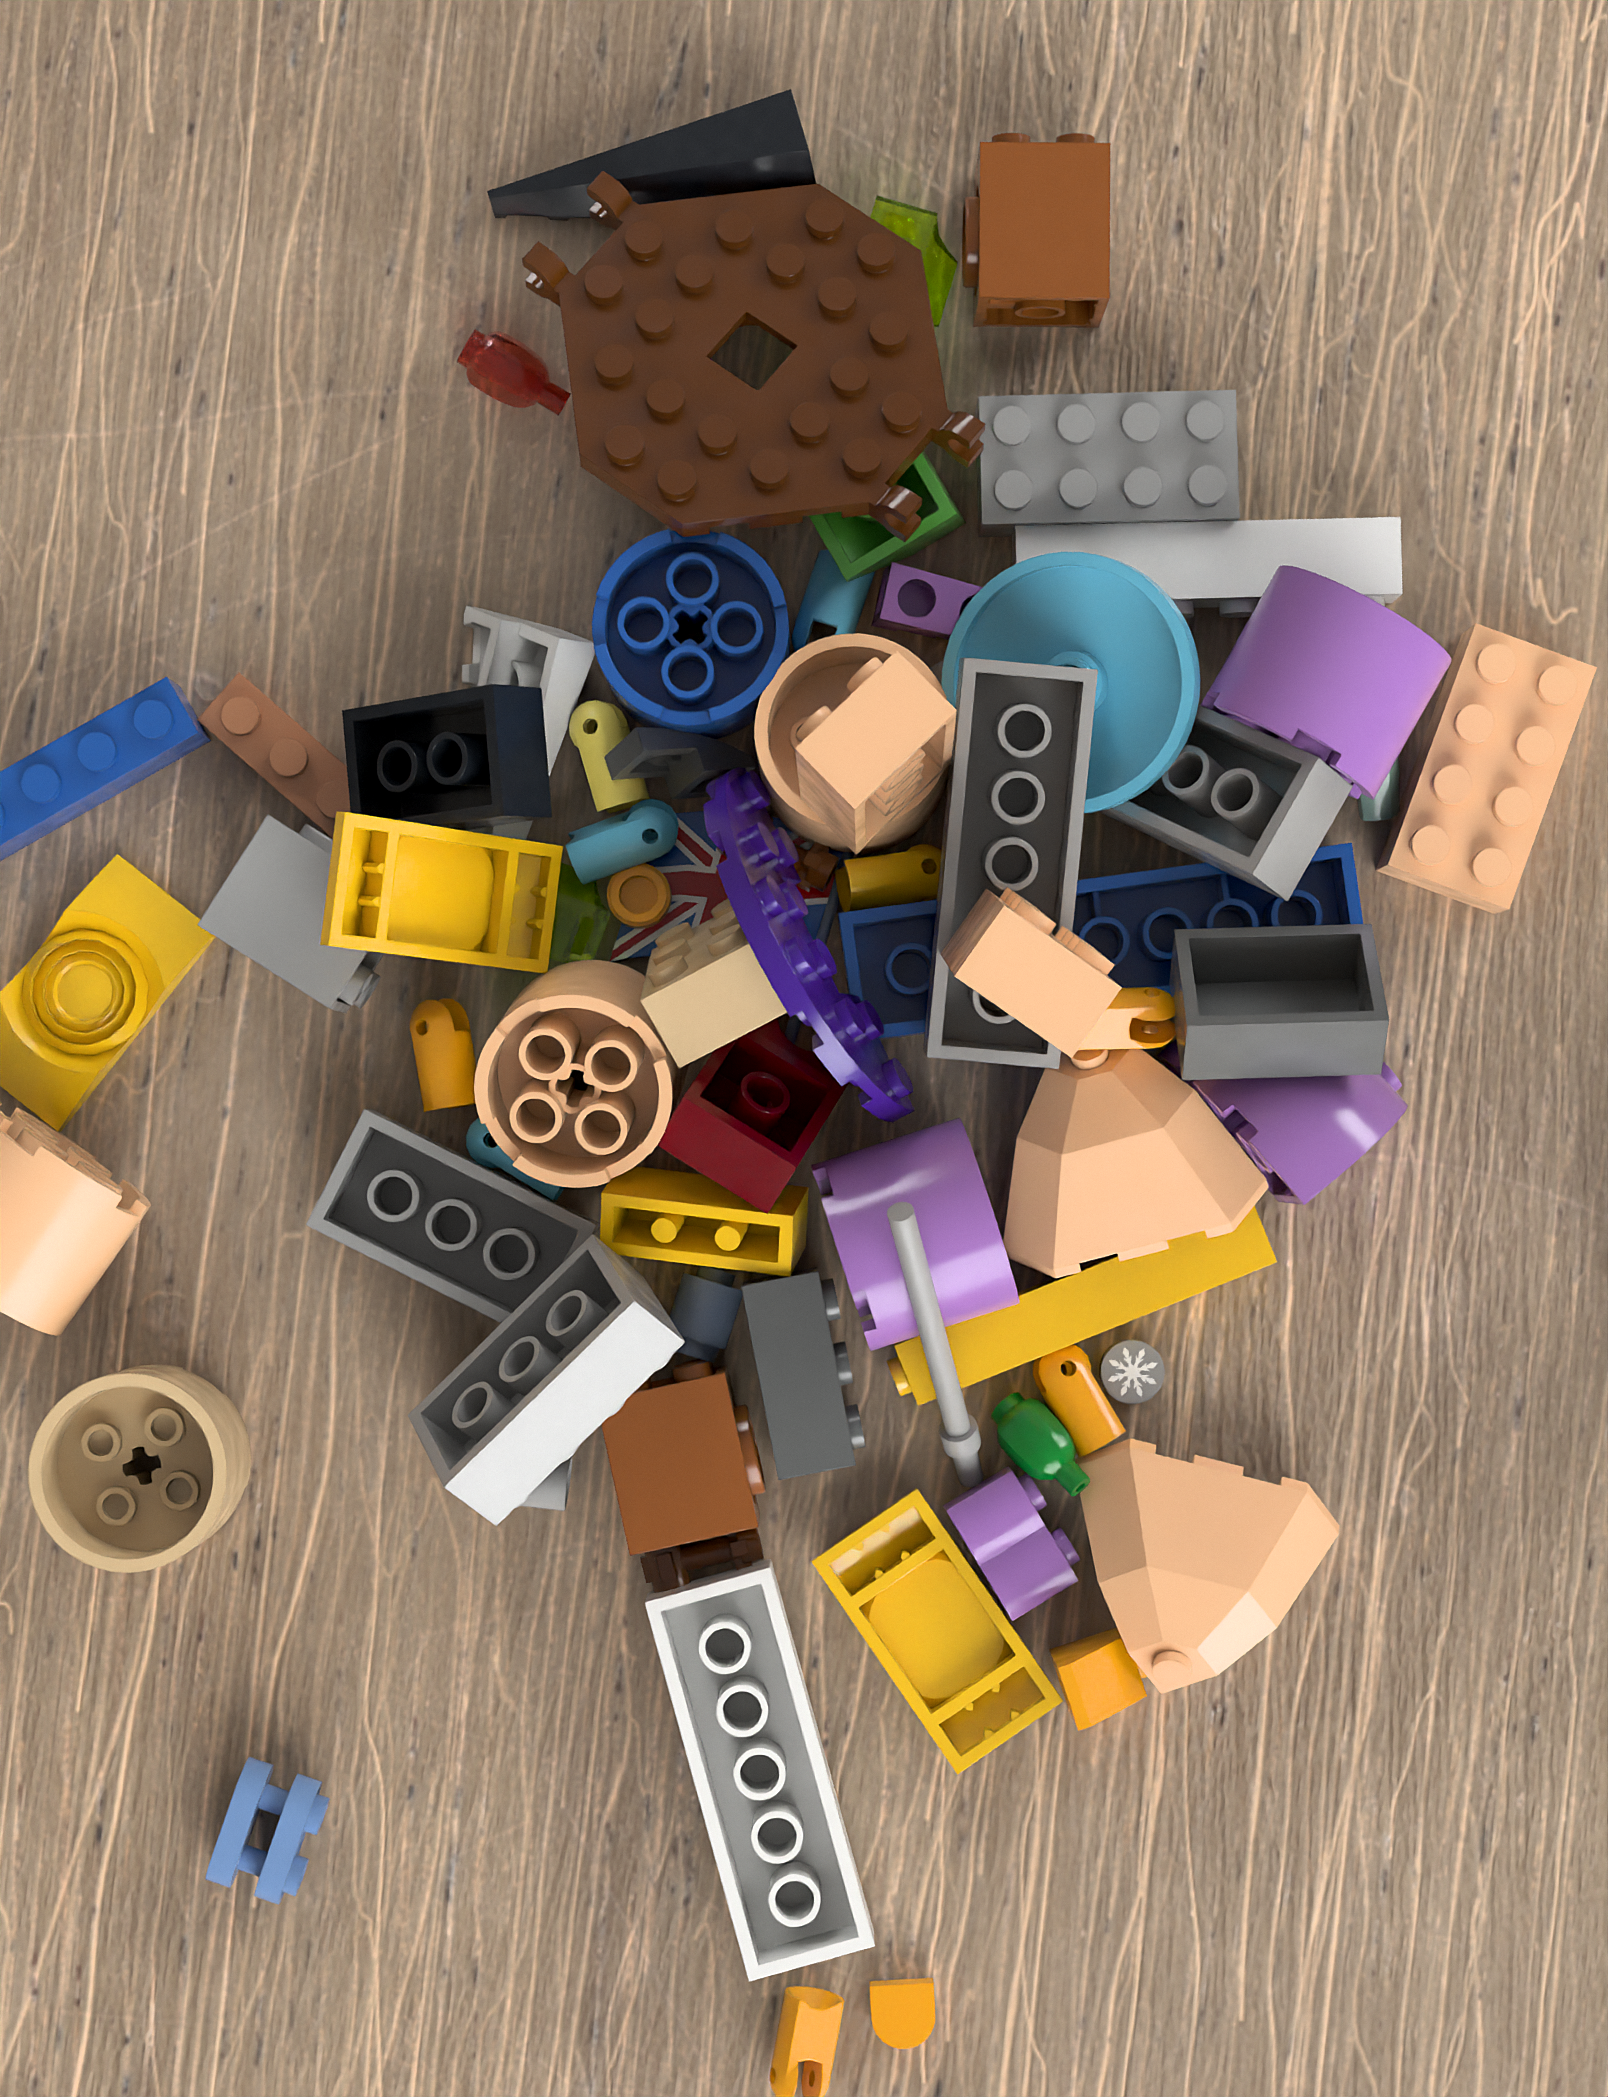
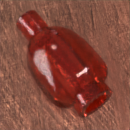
M475 329L457 359V363L467 368V378L474 387L512 407L526 408L538 403L559 416L571 393L549 381L548 367L537 353L504 332L494 331L485 335Z

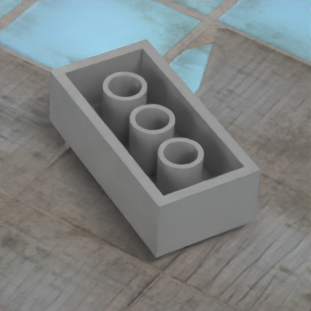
M1236 390L978 397L975 417L986 424L985 431L978 438V440L984 443V449L976 458L978 537H1011L1015 526L1238 521L1240 518Z
M1198 705L1197 715L1187 742L1175 762L1164 775L1151 787L1133 799L1098 812L1288 901L1353 786L1319 757Z
M364 1109L306 1225L502 1323L592 1234H596L600 1223L555 1200H551L545 1195L489 1167L478 1164L475 1160L373 1109Z
M592 1234L408 1414V1417L443 1487L497 1526L514 1508L521 1506L529 1498L531 1492L555 1468L572 1457L579 1445L608 1417L617 1413L626 1399L655 1371L663 1368L685 1341L643 1275Z

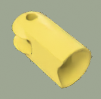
M599 700L586 701L579 705L571 714L568 724L569 736L574 745L579 748L597 812L606 809L608 813H613L631 808L642 800L650 799L644 778L612 780L604 758L631 733L622 711L614 704Z

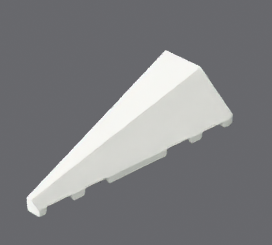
M466 606L464 625L473 628L472 664L462 665V683L472 687L499 684L542 689L548 771L550 776L568 728L571 714L575 709L594 658V644L590 640L562 629L482 608ZM532 821L467 831L526 840Z

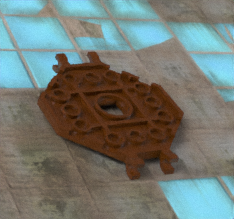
M602 171L587 187V195L597 201L589 209V214L592 219L607 228L614 229L615 232L576 275L570 273L557 254L539 241L522 258L523 266L532 272L525 280L526 287L561 307L581 467L683 537L710 534V527L749 523V528L755 529L803 523V516L841 512L842 518L870 515L894 536L906 542L921 525V517L916 514V511L922 505V498L902 486H893L931 441L943 448L953 459L966 468L970 467L984 449V443L978 440V438L985 431L986 424L967 412L957 411L953 413L947 408L921 250L820 184L639 205L633 201L628 191L620 182ZM746 325L759 326L793 349L792 353L758 391L711 360L713 355L735 330Z

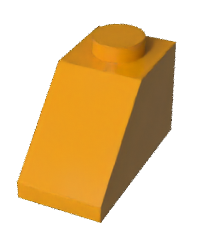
M1117 1627L1049 1649L1068 1710L1078 1731L1089 1728L1147 1697L1142 1679L1147 1676L1127 1652Z

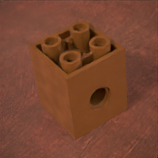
M1001 133L994 135L992 142H980L974 174V196H967L964 199L962 222V284L965 288H973V327L1099 328L1110 298L1111 143H1095L1094 136L1082 133L1060 135L1056 138V142H1030V136L1026 134Z
M702 1359L675 1364L672 1369L673 1377L651 1381L649 1377L626 1399L617 1413L608 1417L601 1424L630 1556L759 1527L760 1511L756 1495L766 1492L764 1475L748 1406L746 1404L736 1406L727 1365L714 1368L712 1362Z

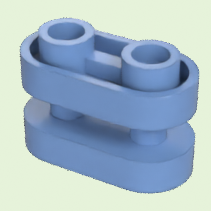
M248 1757L233 1793L205 1879L231 1888L238 1870L259 1877L254 1894L255 1897L279 1905L284 1893L293 1896L297 1895L309 1861L308 1858L299 1856V1851L306 1832L314 1835L318 1834L330 1798L319 1795L322 1781L299 1773L296 1775L290 1791L270 1785L269 1782L274 1765ZM260 1809L280 1816L268 1852L248 1845Z

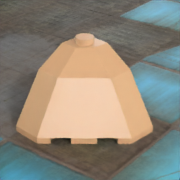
M1142 1049L1077 1050L1072 1058L1061 1051L1059 1069L1045 1068L1017 1135L1003 1244L1008 1259L1051 1277L1060 1278L1082 1272L1080 1267L1082 1262L1113 1254H1118L1119 1261L1132 1259L1169 1249L1167 1240L1204 1230L1207 1239L1233 1232L1269 1187L1265 1176L1195 1089Z
M1130 1438L1080 1458L1078 1457L1075 1459V1463L1090 1478V1483L1080 1493L1098 1584L1127 1652L1162 1694L1219 1675L1275 1630L1338 1536L1339 1524L1306 1482L1281 1477L1279 1485L1243 1476L1244 1467L1198 1455H1194L1192 1463L1155 1454V1444Z

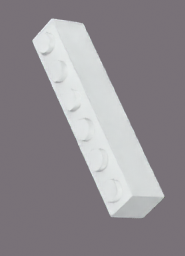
M1400 517L1015 526L1012 534V566L1032 557L1056 552H1084L1115 559L1136 568L1157 583L1174 601L1184 618L1193 617L1194 608L1219 607V616L1250 617L1276 570L1282 565L1299 567L1327 577L1369 597L1385 606V603H1393L1403 594Z

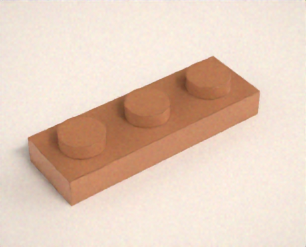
M238 672L197 720L333 839L336 811L351 813L347 766Z

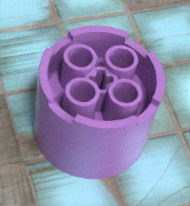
M1282 565L1276 570L1203 699L1201 706L1319 757L1353 786L1348 796L1359 799L1362 793L1374 800L1452 660L1447 651L1433 638L1378 602L1317 573L1299 567Z
M960 1117L811 1165L821 1195L833 1192L831 1195L821 1197V1201L856 1309L860 1317L869 1314L873 1316V1319L861 1322L870 1351L920 1336L887 1217L888 1208L898 1202L910 1203L914 1208L945 1327L1020 1304L998 1224L973 1149Z

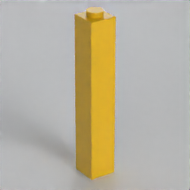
M1255 1205L1233 1232L1207 1239L1204 1230L1167 1240L1169 1249L1124 1261H1119L1118 1254H1113L1082 1266V1272L1060 1278H1052L1018 1292L1020 1304L945 1327L961 1389L1277 1263ZM920 1336L893 1344L898 1356L886 1362L900 1397L912 1392L918 1406L937 1399Z

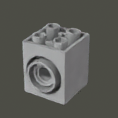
M267 815L197 925L327 1008L346 1014L353 1005L361 1009L380 981L381 976L373 971L385 953L320 945L333 840L308 824H305L298 834Z

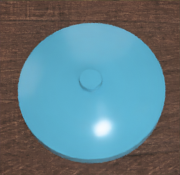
M1084 552L1048 553L1029 558L1004 570L990 580L965 607L956 622L946 648L941 686L947 701L954 708L960 658L1098 670L1084 814L1107 810L1123 804L1140 795L1159 780L1175 762L1184 748L1197 715L1201 682L1199 659L1190 628L1182 613L1169 595L1147 575L1121 561L1105 556Z

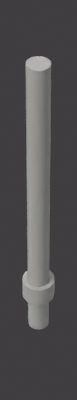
M898 1202L888 1208L887 1217L942 1416V1422L939 1425L941 1441L945 1453L954 1460L960 1484L965 1487H974L979 1485L984 1478L978 1450L981 1446L980 1433L975 1418L967 1413L914 1208L910 1203Z

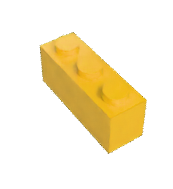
M635 1166L627 1172L612 1178L601 1192L600 1240L616 1254L622 1256L790 1277L806 1247L809 1187L786 1185L769 1213L766 1214L703 1174Z

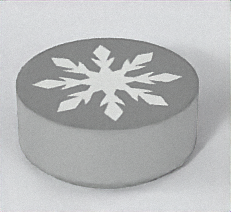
M1124 1339L1114 1343L1105 1351L1099 1364V1377L1104 1389L1116 1400L1127 1404H1138L1151 1399L1159 1391L1164 1380L1165 1369L1161 1356L1152 1346L1137 1339Z

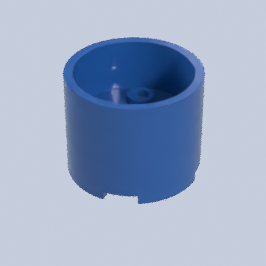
M663 530L643 538L624 551L609 568L596 593L597 598L592 618V637L595 654L611 692L622 708L643 727L673 729L696 733L713 739L729 736L755 721L756 710L762 692L772 681L780 665L790 654L789 618L783 590L772 569L755 550L739 539L721 531L720 533L710 531V534L683 537L676 531ZM686 619L690 624L694 625L703 620L705 622L702 627L705 638L704 642L698 645L692 639H688L680 644L678 642L681 637L678 626L679 622Z

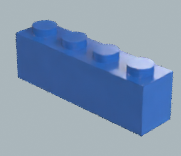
M165 677L0 771V861L210 742L208 734L197 720L198 717L181 687L168 677Z

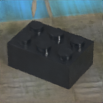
M489 684L342 710L351 813L457 830H471L552 818L541 688Z

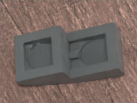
M636 727L604 757L612 780L664 777L672 800L710 797L706 787L711 781L738 767L746 768L747 772L756 768L751 755L719 740L696 733L657 727Z

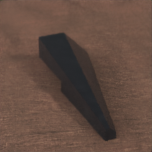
M789 89L489 190L487 193L495 218H506L507 215L547 217L550 220L568 221L569 218H591L589 209L597 201L587 195V187L602 171L620 182L628 191L633 201L639 205L817 183L792 90Z

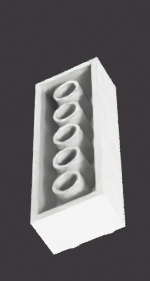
M771 1559L753 1563V1566L739 1570L735 1568L692 1580L691 1583L659 1593L649 1592L645 1600L646 1610L749 1981L875 1947L872 1922Z

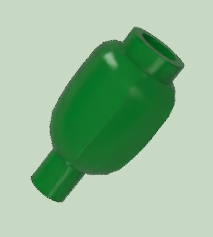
M1015 1392L1007 1396L996 1406L991 1414V1419L998 1425L997 1441L1017 1466L1033 1478L1039 1480L1056 1479L1072 1497L1081 1493L1088 1486L1090 1478L1075 1463L1076 1449L1073 1438L1062 1422L1044 1403L1033 1398L1025 1399L1019 1392Z

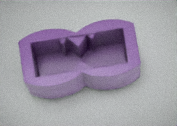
M1007 1466L982 1481L979 1485L972 1487L944 1504L943 1507L1013 1621L1076 1583L1078 1579L1070 1566L1080 1561V1558L1061 1527L1051 1533L1046 1528L1037 1511L1046 1507L1047 1503L1030 1475L1025 1473L1016 1478L1013 1471Z

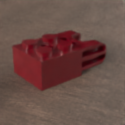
M777 1017L714 1050L680 1101L657 1146L768 1214L849 1082L841 1086L815 1052L806 1051L789 1041L780 1029Z

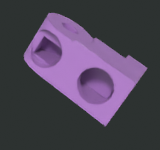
M892 562L883 571L871 626L891 631L902 630L931 638H936L937 636L949 640L956 622L965 607L983 587Z

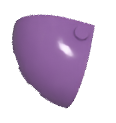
M1176 1039L1162 1050L1157 1057L1168 1070L1182 1080ZM1385 1062L1382 1065L1381 1075L1183 1080L1195 1089L1265 1176L1269 1187L1268 1190L1278 1202L1300 1205L1308 1203L1364 1155L1392 1128L1408 1107L1406 1102L1396 1092L1402 1087L1401 1082Z

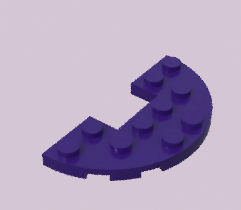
M740 767L730 770L707 785L706 791L712 800L703 804L707 836L721 851H725L727 860L716 867L736 918L763 972L789 1016L791 1017L796 1014L806 1026L812 1025L817 1034L812 1036L813 1051L841 1086L851 1082L855 1087H860L864 1091L858 1094L862 1107L874 1116L893 1123L915 1111L908 1097L909 1094L913 1093L911 1080L902 1064L896 1058L889 1059L879 1039L884 1034V1027L872 1004L868 1000L861 1002L858 995L839 993L831 977L837 973L834 959L825 944L818 938L813 940L802 918L808 914V909L800 891L795 886V884L801 882L793 865L799 861V856L786 831L781 827L775 829L765 808L771 804L765 785L753 770L747 772L746 768Z

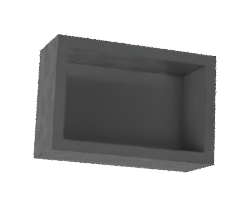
M1372 924L1174 929L1169 985L1175 1004L1174 1023L1182 1080L1381 1075L1389 1015Z
M818 1267L793 1271L790 1277L773 1275L743 1281L741 1289L778 1480L855 1466L853 1450L866 1446L858 1405L844 1406L841 1385L851 1384L853 1379L845 1341L832 1343L828 1321L841 1319L833 1278L820 1280Z

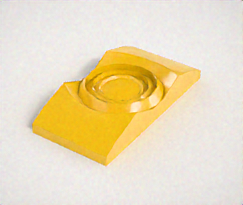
M336 811L320 945L547 973L563 846Z
M116 854L65 909L45 942L30 961L0 991V1086L57 1132H61L216 937L197 925L201 920L198 916L121 855Z
M917 1487L811 1560L957 1775L1063 1702V1699L1018 1632L998 1606Z

